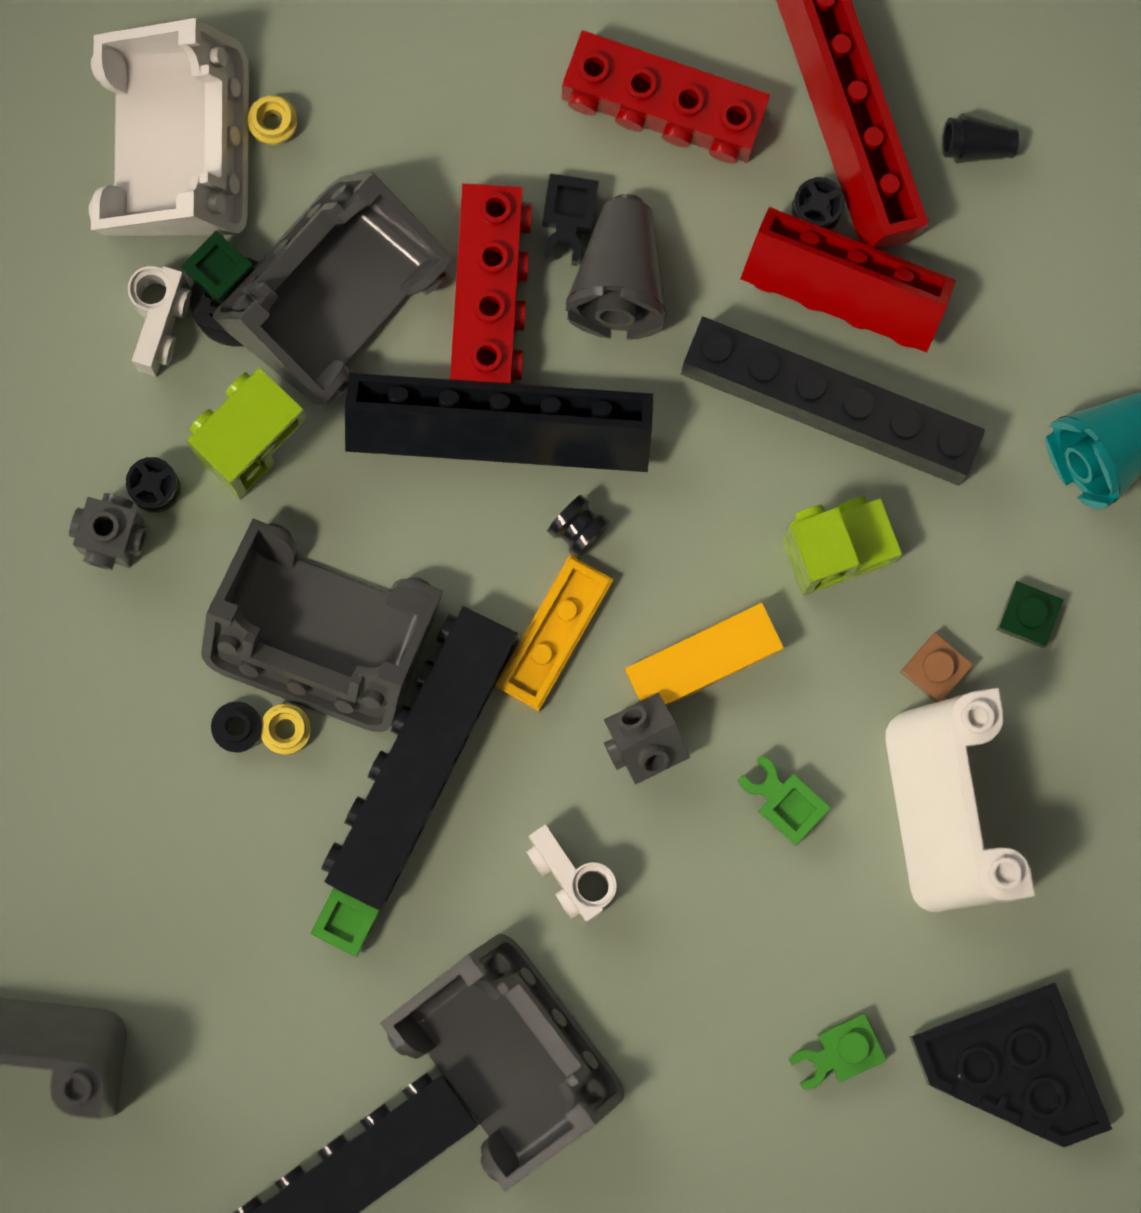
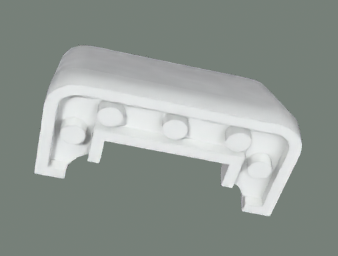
M197 18L94 35V54L91 58L92 73L105 89L116 94L114 186H100L92 196L89 203L91 230L105 236H211L215 231L224 236L241 233L247 224L248 216L247 119L249 113V65L242 44L235 38Z
M999 688L971 692L899 713L889 722L885 731V743L910 891L918 906L928 912H948L1012 902L1035 896L1030 868L1026 859L1019 852L1010 848L984 850L967 747L989 742L999 733L1003 724Z

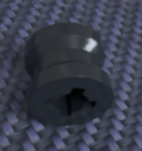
M815 177L808 179L800 185L795 194L791 214L831 231L839 221L844 208L842 190L835 182L828 178ZM814 211V212L820 213L822 217H820V215H817V214H814V213H810V214H809V212Z
M157 457L140 459L130 467L126 475L128 494L140 509L149 513H161L169 510L177 502L180 495V482L173 468L166 461Z
M579 495L557 516L547 529V532L553 538H562L569 545V552L577 559L595 543L611 521L604 515L593 513L589 509V501L582 495Z

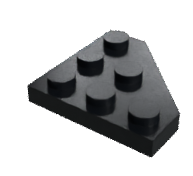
M1056 982L909 1036L928 1086L1051 1143L1065 1148L1112 1130Z

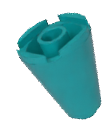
M1141 392L1062 416L1049 425L1050 428H1053V432L1046 436V447L1050 461L1065 486L1074 482L1083 492V494L1076 497L1083 504L1094 509H1105L1115 503L1141 476Z

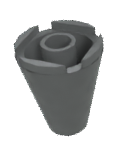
M620 194L614 199L607 201L602 207L566 300L567 319L581 331L604 338H610L611 330L627 331L626 340L653 336L663 329L666 308L653 213L650 206L645 204L638 196Z

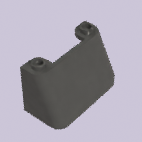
M374 172L345 175L334 181L316 198L254 266L250 274L222 301L214 312L213 319L227 333L312 403L317 405L330 404L336 401L348 388L346 378L349 375L350 369L345 365L347 361L407 295H415L421 291L424 295H428L437 289L446 278L447 274L444 270L454 258Z
M253 518L207 611L201 650L203 661L212 670L221 675L373 732L389 730L399 710L434 620L443 590L431 586L423 579L411 577L395 581L390 592L386 593L296 558L298 552L297 543L286 528L278 524H267Z
M504 934L496 935L469 953L380 1023L387 1032L391 1046L403 1056L408 1055L415 1059L422 1058L426 1054L429 1055L489 1137L481 1145V1165L486 1174L491 1179L498 1181L505 1192L594 1127L620 1104L624 1098L622 1084L613 1069L522 948L513 939Z
M0 997V1064L52 1070L51 1098L55 1106L65 1114L94 1119L116 1116L127 1039L126 1026L122 1018L115 1012L106 1009Z

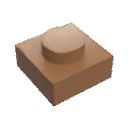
M934 632L900 673L934 702H939L947 697L971 669L973 664Z

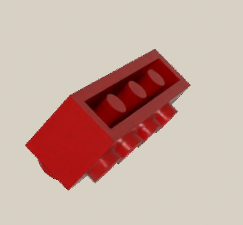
M581 30L562 83L561 99L568 101V106L579 113L596 115V112L615 117V122L626 129L643 131V128L662 133V138L670 144L685 148L690 147V144H694L708 149L709 155L719 161L735 164L737 160L748 163L771 94Z
M462 183L450 380L511 384L512 380L522 379L523 350L513 349L515 331H524L526 301L517 300L518 282H527L529 252H520V234L530 233L532 203H522L523 187Z
M772 207L767 209L740 277V280L753 284L761 291L779 294L799 302L809 310L822 311L845 320L855 328L870 330L893 339L894 342L903 347L916 348L926 353L946 311L956 282L953 278Z

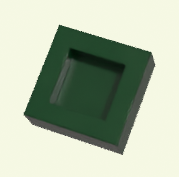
M217 231L181 265L183 271L218 304L254 269L253 264Z
M1016 581L1012 586L996 630L1044 648L1047 646L1064 599Z

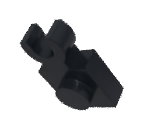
M557 174L549 175L542 227L555 228L556 231L548 237L545 243L544 256L546 262H552L554 249L557 246L567 245L573 251L571 265H579L582 258V243L577 236V232L592 233L599 181Z

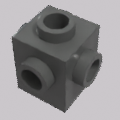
M104 493L102 500L87 497L84 509L78 507L75 510L70 524L69 536L75 538L73 546L82 555H85L83 562L107 570H113L114 564L130 568L133 555H140L147 534V527L143 526L144 519L137 510L131 509L133 501L117 495ZM102 520L113 521V531L107 536H99L98 533Z
M659 693L603 719L612 738L604 742V746L616 770L626 766L635 785L690 758L679 729Z

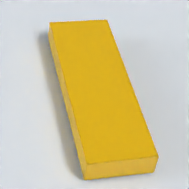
M569 555L496 682L495 688L539 712L614 579Z
M760 603L625 668V671L639 701L659 693L667 707L785 649L763 603Z

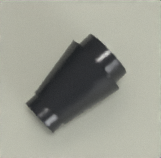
M960 114L958 118L949 117L946 120L942 135V152L944 157L953 158L955 163L1015 158L1017 154L1019 132L1015 128H1008L1007 126L966 114Z

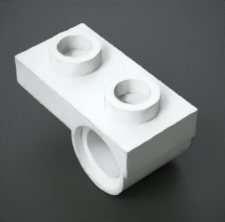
M146 266L138 269L129 280V297L137 312L145 319L131 360L139 372L157 377L161 364L168 366L176 345V337L171 336L176 318L183 319L185 317L192 295V290L187 289L188 283L181 271L164 266L163 268ZM160 284L166 287V294L160 302L146 304L141 301L142 292L149 285Z
M546 824L530 834L528 839L533 847L527 850L526 853L542 877L550 872L562 888L554 895L572 920L580 915L583 921L587 923L602 913L603 908L611 902L616 893L617 884L612 871L605 865L595 862L586 863L575 869ZM591 872L603 876L608 886L605 897L594 902L584 899L578 891L579 879Z

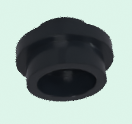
M229 702L221 706L212 718V736L215 742L226 751L233 753L248 751L257 744L261 737V717L247 703ZM236 717L242 718L246 724L245 731L239 736L230 735L227 731L228 722Z

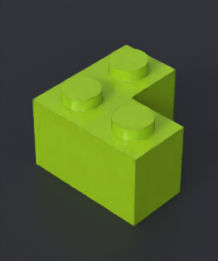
M258 368L251 376L245 372L236 378L225 392L228 399L215 412L211 409L204 411L190 426L189 431L192 435L186 440L196 458L239 499L275 465L271 455L307 420L303 408L261 368Z
M859 496L845 501L828 511L824 510L822 504L804 509L794 514L795 520L789 523L790 525L782 538L783 546L802 596L893 564L902 556L881 498L867 503L865 496Z

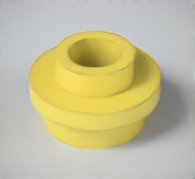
M268 95L258 99L251 106L247 119L251 134L259 142L266 145H279L288 141L294 135L298 124L294 106L287 99L277 95ZM269 115H278L282 118L281 125L275 129L267 128L264 125V121Z
M279 704L270 708L264 714L261 720V739L274 753L281 755L294 754L303 749L308 743L311 735V724L306 713L299 707L292 704ZM282 721H291L295 725V733L289 739H282L277 735V726Z

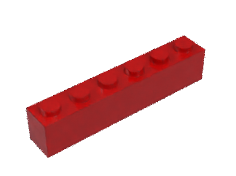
M776 0L859 242L879 250L909 243L929 225L852 1Z

